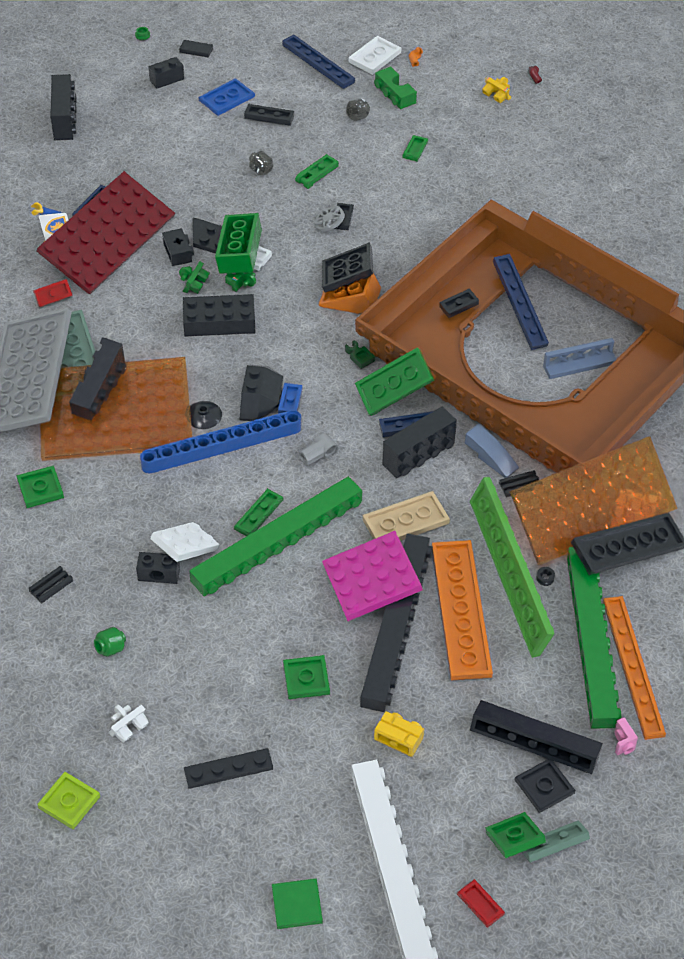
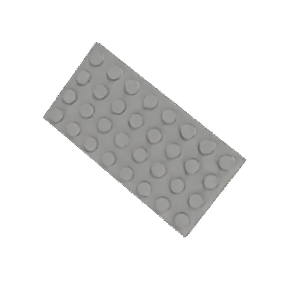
M69 308L5 323L0 342V432L50 421L72 314Z

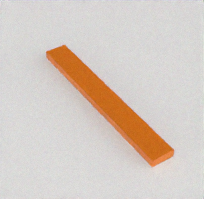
M623 596L603 598L602 602L605 605V612L644 740L665 737L666 732Z

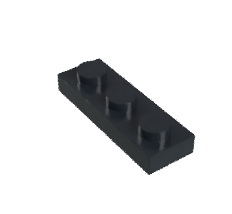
M248 104L244 113V119L291 126L294 118V111L253 104Z

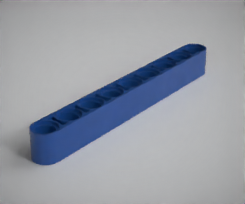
M291 410L144 450L140 454L141 468L145 473H155L299 433L301 431V414L298 411Z

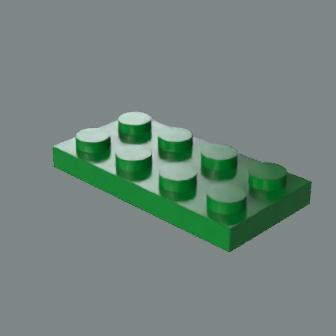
M417 347L357 381L355 385L368 414L372 416L435 380L421 350Z

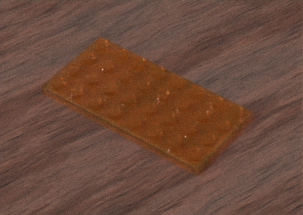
M650 436L510 491L538 565L566 555L568 548L573 547L571 541L575 537L678 509Z

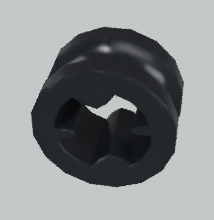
M541 567L537 572L536 580L540 585L549 586L554 582L555 572L549 567ZM547 574V577L549 576V578L545 579L544 576L542 577V575Z

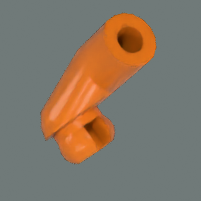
M416 47L409 54L412 67L419 66L418 59L423 53V49L420 47Z

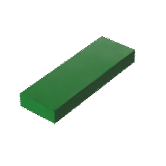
M267 488L235 524L234 530L245 536L258 530L283 501V496Z

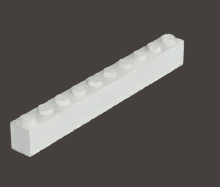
M377 760L353 764L351 776L402 959H438L436 948H431L429 941L432 940L430 927L424 924L423 919L426 918L424 907L418 903L417 898H420L417 884L413 885L411 879L414 877L411 864H407L406 861L408 857L407 848L400 841V838H402L401 828L399 824L396 825L394 820L396 818L395 807L389 803V799H391L390 790L383 782L385 780L383 767L379 768Z

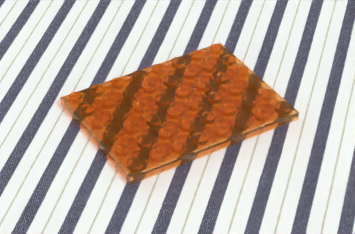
M175 357L125 362L127 365L125 373L121 374L116 387L112 388L108 399L103 402L99 413L95 414L92 420L71 414L69 403L79 382H84V372L87 366L91 367L92 365L61 368L51 419L48 422L40 423L42 461L142 453L150 448L191 438L192 427L186 358Z

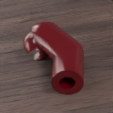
M531 66L528 69L529 75L535 84L540 83L542 78L538 74L539 68Z

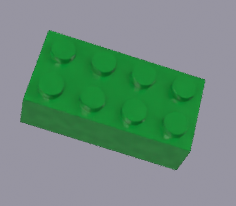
M259 213L225 215L215 255L219 274L254 271L262 232Z

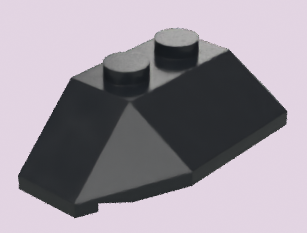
M247 365L241 392L239 420L254 421L261 419L279 406L283 375L269 366Z

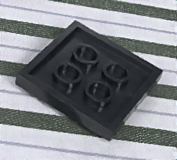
M370 242L322 260V288L325 293L335 291L339 287L351 285L357 280L366 279L373 275V253Z

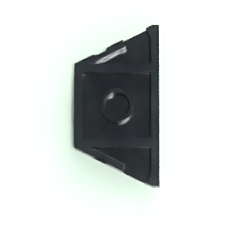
M193 217V247L216 254L222 226Z

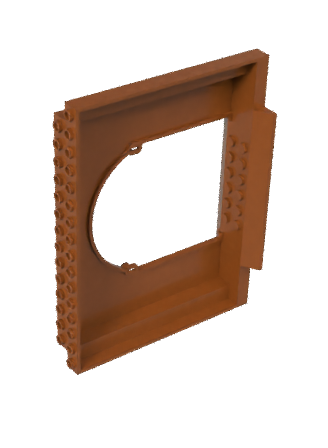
M492 199L355 319L356 332L369 340L370 352L375 357L389 364L418 347L435 380L424 386L430 393L439 396L444 402H448L458 411H462L472 420L479 422L486 429L499 435L501 439L507 440L517 449H521L531 458L538 460L546 468L552 469L570 482H573L577 476L589 481L684 383V310L677 307L679 299L677 292L539 213L532 211L529 219L526 220ZM507 254L511 255L520 277L535 265L645 330L585 391L579 388L574 389L569 397L556 401H522L492 390L472 372L464 353V340L471 335V331L474 329L473 321L505 292L493 264L494 257ZM470 288L479 299V305L448 318L439 307V302Z

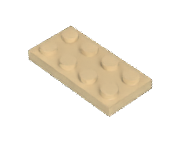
M431 491L364 514L363 522L373 539L396 531L401 541L406 538L407 533L419 535L450 523V518L434 492Z

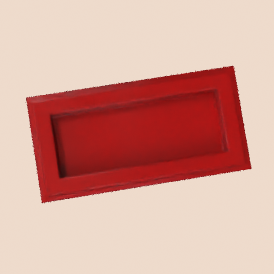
M475 879L457 892V895L487 928L505 914L503 909Z

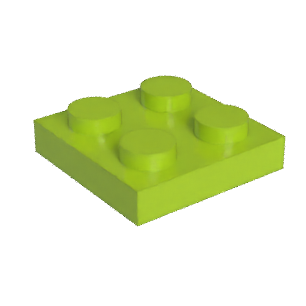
M64 772L37 805L38 809L74 830L100 798V792Z

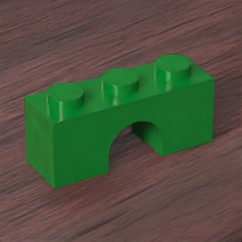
M391 66L375 72L374 84L376 88H379L384 96L392 101L394 106L401 110L416 104L417 91L408 83L399 85V74Z

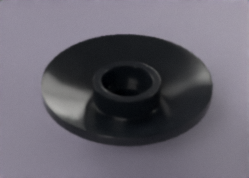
M210 401L193 403L185 412L187 423L197 429L212 428L222 418L220 407Z

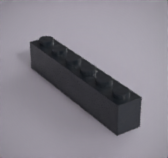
M483 700L478 704L470 726V731L589 774H593L603 743Z

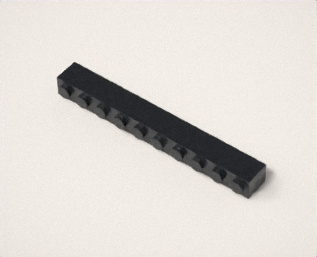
M407 533L403 548L423 588L424 577H422V573H427L429 562L426 559L431 558L433 546H429L430 538ZM420 593L412 594L386 605L361 693L360 707L385 713L386 706H391L393 694L390 691L391 688L395 689L398 676H395L396 671L400 672L402 659L399 658L400 654H405L407 642H404L405 637L409 638L411 626H409V621H414L416 610L413 607L418 605Z

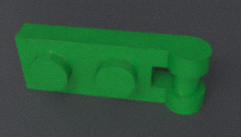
M326 154L297 174L295 181L299 184L302 183L305 188L309 189L314 183L339 167V161Z

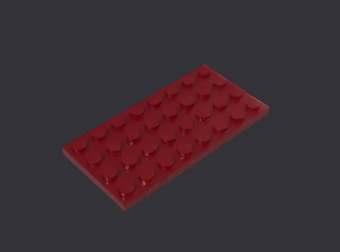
M123 171L37 248L36 252L86 293L91 294L175 216V212Z

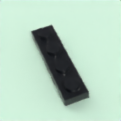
M268 748L184 767L188 789L273 770Z

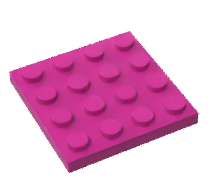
M392 531L322 561L347 621L423 590L396 531Z

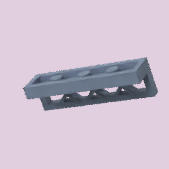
M609 338L546 352L543 368L549 379L610 366L616 360L613 353L614 340ZM608 345L607 349L600 350L603 346ZM557 357L555 360L550 361V358Z

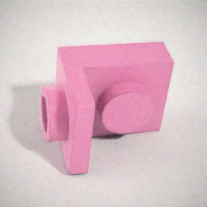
M625 717L617 720L614 733L619 742L617 743L615 753L617 756L622 753L627 755L635 750L638 737Z

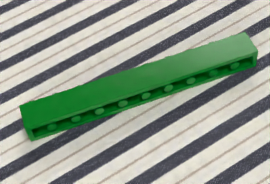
M349 476L189 570L190 582L203 596L215 593L219 587L232 583L236 577L241 574H247L251 568L265 563L274 554H280L287 546L295 545L302 537L310 536L317 528L328 525L332 519L343 516L352 507H358L362 502L363 490Z
M569 547L567 564L591 729L616 728L617 720L621 719V708H617L619 694L618 690H614L616 675L611 670V667H613V656L608 651L610 650V638L606 637L608 624L607 620L603 618L605 615V605L601 603L602 587L598 586L600 572L589 575L575 549Z

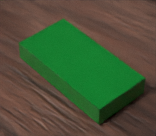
M413 135L402 158L418 162L428 143V138Z

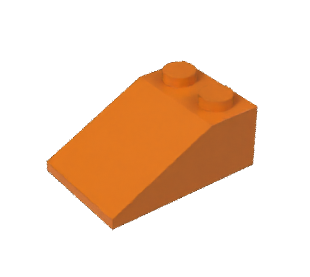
M373 273V275L366 279L357 280L351 285H344L335 291L326 293L323 291L319 306L357 314L363 313L377 301L381 286Z

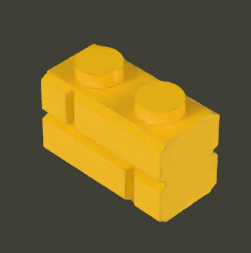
M385 711L381 721H379L374 730V740L410 757H413L424 738V728L415 721L409 722L395 712L391 714Z

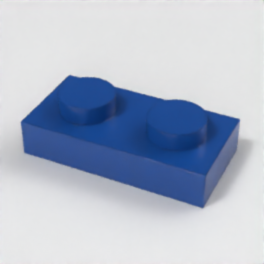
M284 383L278 414L291 410L298 411L303 390L302 385Z

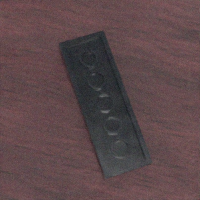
M668 512L575 537L572 539L571 544L587 573L592 575L684 549V537Z

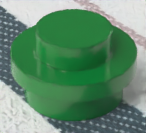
M139 27L136 29L135 37L139 40H146L150 37V31L146 27Z

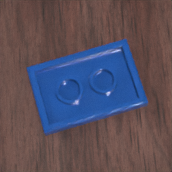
M235 78L198 98L202 104L219 116L254 98L255 93Z

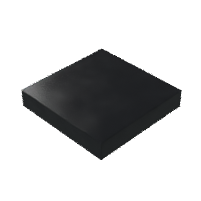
M550 759L521 773L514 779L539 813L572 796L576 791L553 760Z

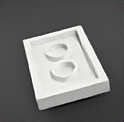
M376 36L349 57V63L373 75L401 53L402 48Z
M194 522L153 532L150 538L176 562L214 552L220 545L211 535L204 532Z

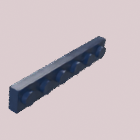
M293 34L282 40V46L342 89L355 83V77Z
M511 255L494 257L493 264L530 349L547 347L549 344Z

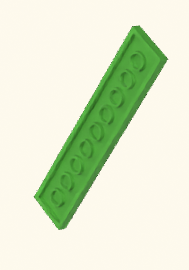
M483 477L470 500V504L532 658L538 657L554 636V629L550 624L547 612L543 607L540 595L527 568V563L522 556L521 549L508 522V517L499 500L496 488L490 477Z

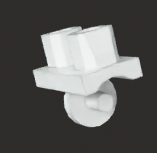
M142 704L128 715L126 713L131 711L129 705L124 708L116 705L114 707L116 714L111 717V720L116 722L120 719V721L114 724L108 733L112 737L116 735L124 743L133 736V733L127 727L128 725L133 723L138 731L147 726L149 722L143 714L145 708Z

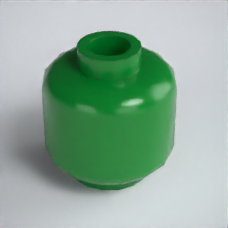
M110 627L98 632L94 639L95 650L105 657L123 651L126 642L125 634L116 627Z

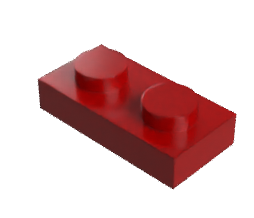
M67 279L33 290L39 307L73 296Z

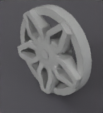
M337 205L322 209L314 221L315 227L321 232L330 231L341 224L345 214Z

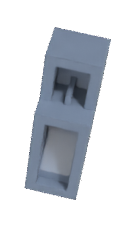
M480 424L466 433L465 444L478 453L479 459L504 478L509 477L519 469V466L507 450Z

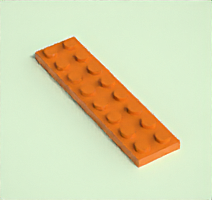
M471 540L432 542V554L451 680L492 678L493 671Z

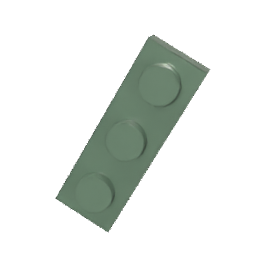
M578 820L544 833L545 843L525 850L522 854L531 863L589 840V832Z

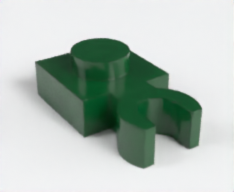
M352 341L353 347L345 345V352L350 354V359L360 369L375 362V355L365 346L359 348L357 341Z

